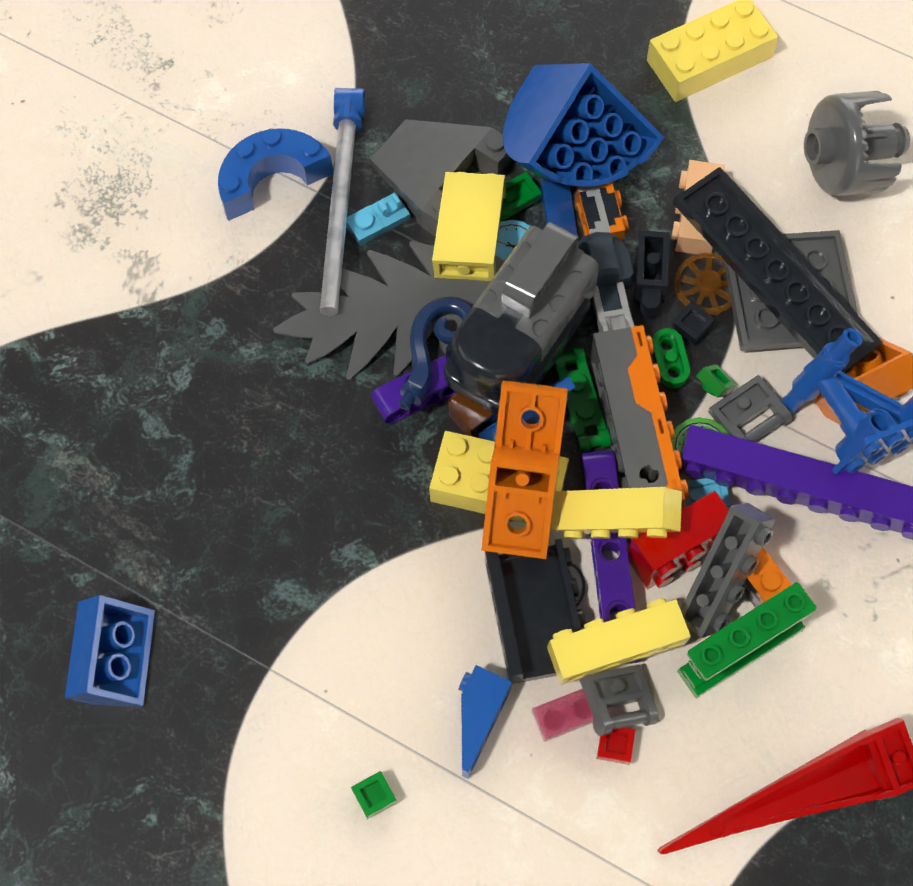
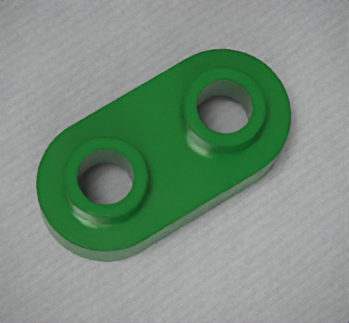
M661 329L654 334L652 339L653 358L655 364L657 363L659 367L660 382L668 388H680L687 383L690 375V365L683 339L673 329ZM666 344L669 345L671 349L664 350L661 346ZM676 372L679 376L673 378L668 373Z

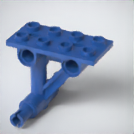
M853 328L845 329L835 342L826 344L821 352L804 367L801 374L793 380L792 389L781 399V402L790 413L794 414L806 401L814 400L820 393L841 422L840 428L845 434V437L835 447L836 455L840 460L832 469L835 475L845 471L852 474L864 467L867 462L874 465L886 458L889 453L892 452L896 456L913 444V396L902 405L841 372L849 362V355L862 343L861 334ZM856 403L870 410V412L866 414L865 411H860Z

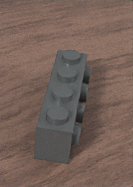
M750 503L731 506L681 607L683 618L689 630L703 638L715 634L728 625L730 621L728 614L732 606L741 599L745 590L742 586L747 576H750L755 571L759 563L757 556L761 548L766 546L772 538L773 530L771 528L776 520L775 518Z

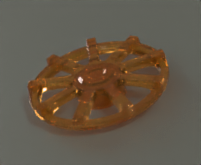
M712 253L691 256L678 267L675 274L674 288L678 300L687 306L691 301L686 297L699 292L700 295L695 304L706 313L719 315L721 312L731 308L730 295L721 290V287H728L727 280L721 281L720 278L725 273V266L718 272L711 270L712 258L724 263L723 258ZM707 258L706 270L700 271L693 261ZM688 265L697 278L687 277L681 273ZM680 281L694 284L695 287L682 291ZM715 294H718L728 302L718 306ZM705 296L709 297L712 308L700 306Z

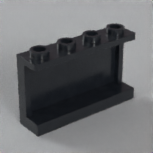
M555 539L554 545L548 546L546 559L510 554L499 555L495 552L485 551V565L508 680L512 684L557 676L547 649L549 641L553 639L552 635L565 629H572L574 633L585 628L584 625L586 624L583 609H577L575 597H579V590L576 578H570L568 567L572 566L569 547H563L562 539Z

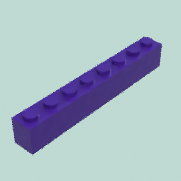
M692 424L689 425L684 435L680 451L682 467L678 470L683 471L686 476L708 478L724 487H740L749 494L756 496H772L783 504H800L807 506L810 511L815 513H832L839 515V518L844 521L864 522L870 524L873 529L879 531L892 530L902 533L901 535L907 539L913 540V486L859 471L852 474L845 471L835 475L832 471L836 466L834 464Z

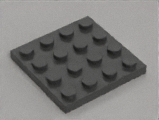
M840 230L783 234L858 315ZM724 261L740 351L803 347Z

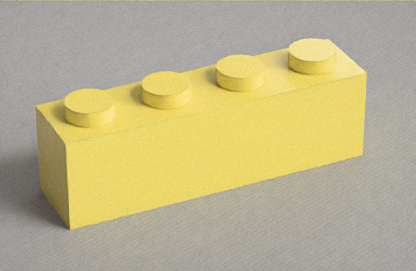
M667 487L555 491L551 530L563 532L566 539H583V534H591V538L610 539L611 533H618V537L638 538V533L647 532V537L666 538L667 532H680L682 491Z
M661 598L648 603V609L635 612L634 608L617 613L614 620L604 623L602 618L586 623L583 630L573 633L572 629H565L553 634V639L549 641L547 649L560 685L581 679L588 674L602 672L686 644L691 636L677 599L666 602L665 598Z

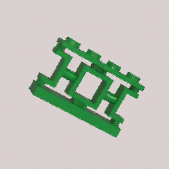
M795 582L689 649L687 656L690 660L680 667L677 672L697 699L802 632L805 626L801 621L814 613L817 607L802 586Z

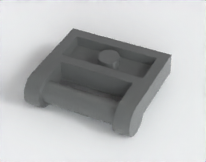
M759 375L712 405L708 411L712 418L722 425L729 435L756 442L779 425L785 426L793 419L787 407ZM770 408L773 412L772 416L747 433L743 434L739 428L766 409Z
M640 665L588 674L579 680L593 715V729L598 736L611 734L612 730L628 726L657 724L659 713ZM638 702L640 708L638 711L615 716L609 715L607 708Z

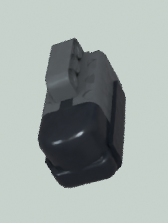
M549 222L543 230L536 226L528 228L459 325L446 348L444 380L453 391L498 416L503 380L536 385L541 383L589 312L590 299L595 294L599 265L594 258L586 255L584 251L578 248V236L553 222Z

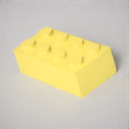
M736 0L651 39L647 62L673 100L678 102L772 58L778 36L752 0Z
M445 431L429 488L430 502L485 514L490 466L495 442ZM559 457L555 491H563L569 458ZM514 516L509 519L526 523L525 519L520 516Z

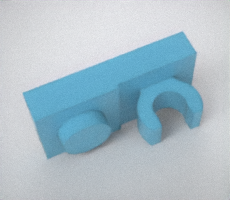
M393 193L348 216L346 227L359 246H362L411 218L410 213L397 194Z

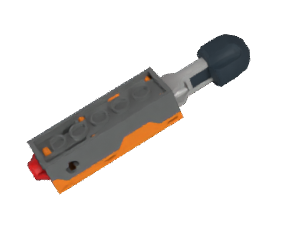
M594 232L584 236L579 241L578 248L584 251L586 255L594 258L599 265L596 290L591 298L599 333L593 334L591 364L604 422L611 439L610 448L614 452L619 488L667 487L682 491V510L686 507L685 499L689 498L686 480H680L678 469L682 467L681 457L678 450H673L671 440H674V429L672 422L666 421L664 411H667V400L665 393L659 392L657 385L660 382V371L657 363L652 364L650 354H653L651 336L645 335L643 325L634 326L625 289H628L635 279L631 258L622 240L609 232Z

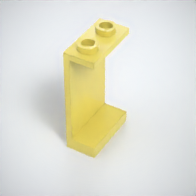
M445 172L432 258L435 278L491 281L496 275L495 253L502 199L506 198L505 175Z

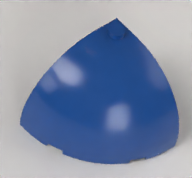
M591 63L534 65L509 108L503 129V145L506 153L523 168L552 182L588 187L614 182L628 175V171L637 164L644 163L664 138Z

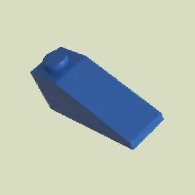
M475 665L472 674L469 672L465 673L458 690L462 691V776L469 779L512 690L511 681Z

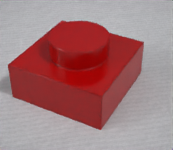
M624 727L612 730L611 734L600 736L596 759L630 765L636 729Z

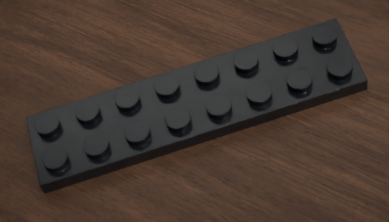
M718 167L674 198L673 205L813 358L821 352L826 344L835 342L842 335L843 331L848 328H853L861 334L862 343L849 355V362L841 372L846 373L881 346L883 342L721 167Z

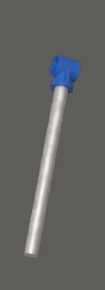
M335 88L333 126L338 130L320 302V313L326 316H334L338 313L355 132L361 129V118H364L365 89Z

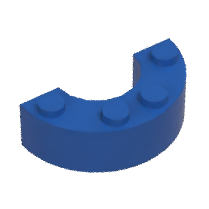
M267 129L244 138L229 151L219 170L218 190L227 220L230 221L255 209L252 200L254 189L268 175L280 172L291 173L301 178L307 186L332 175L333 167L330 153L312 136L292 129Z

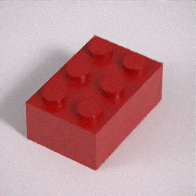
M716 491L681 510L680 532H667L666 538L647 537V532H641L638 534V538H632L628 551L629 563L647 590L655 585L658 588L664 587L674 579V574L681 570L687 573L701 564L700 559L707 556L729 512V509Z

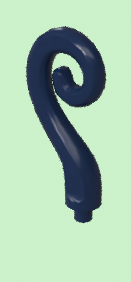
M457 297L435 299L425 305L415 317L410 333L412 372L400 389L403 397L398 402L399 406L404 410H409L413 404L420 405L430 390L433 370L426 340L430 324L438 316L446 313L456 314L463 321L472 308L465 300ZM440 317L436 321L433 331L442 343L449 344L455 331L448 330L447 318Z

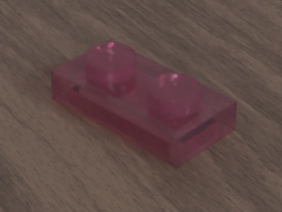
M583 689L534 707L531 711L544 742L593 723V715Z

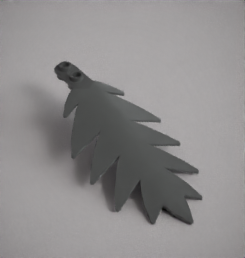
M415 241L409 243L410 248L428 274L388 255L369 250L367 251V256L386 285L367 276L342 269L340 289L347 297L339 295L338 313L336 315L326 316L320 313L321 292H294L291 297L306 310L274 327L273 332L294 338H311L312 342L305 358V363L307 364L328 355L356 333L346 374V379L351 380L384 346L397 327L393 375L398 376L412 361L410 333L414 319L419 311L428 303L442 297L461 298L473 307L491 281L435 278L432 263L434 246ZM495 255L497 273L505 261ZM452 313L438 316L430 324L426 340L431 335L434 325L440 317L447 318V329L451 331L457 330L462 323V319ZM438 340L437 359L446 355V348L449 345L442 343L440 340Z

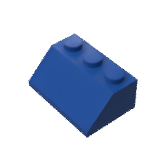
M102 595L79 601L65 698L92 705L143 706L155 610Z

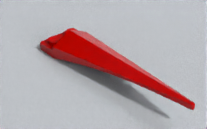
M895 718L871 730L859 732L664 844L657 851L660 854H667L770 824L894 797L913 789V745L904 720Z

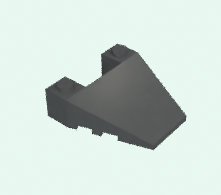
M407 119L404 120L370 159L372 165L390 188H393L400 196L405 207L409 208L414 214L419 225L435 237L445 172H465L470 165H473L486 174L504 175L515 162L505 151L503 134L492 127Z

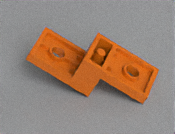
M502 381L481 551L546 559L568 388ZM528 410L536 411L540 416V421L536 424H528L523 420L522 414ZM514 516H520L525 519L527 525L522 529H515L509 524V519Z

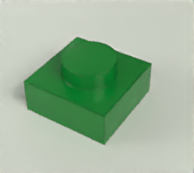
M717 364L703 367L696 376L702 382L704 390L717 398L730 394L737 386Z
M381 771L351 787L367 819L397 803Z

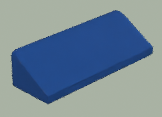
M541 181L545 224L553 222L578 236L570 186L551 181Z

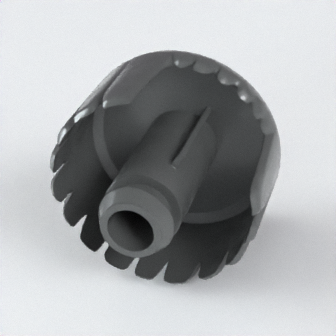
M880 91L836 93L824 97L816 105L804 138V154L815 181L823 191L835 196L883 192L894 184L897 179L895 176L901 172V163H872L869 160L891 159L892 157L898 158L902 156L910 147V133L907 127L899 123L866 124L861 119L863 113L860 111L865 105L891 101L890 95Z

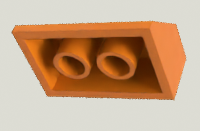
M879 338L883 342L881 346L845 374L891 399L903 396L913 388L912 353ZM820 393L814 399L815 403L825 417L841 425V422ZM856 403L860 411H865L866 413L870 411Z

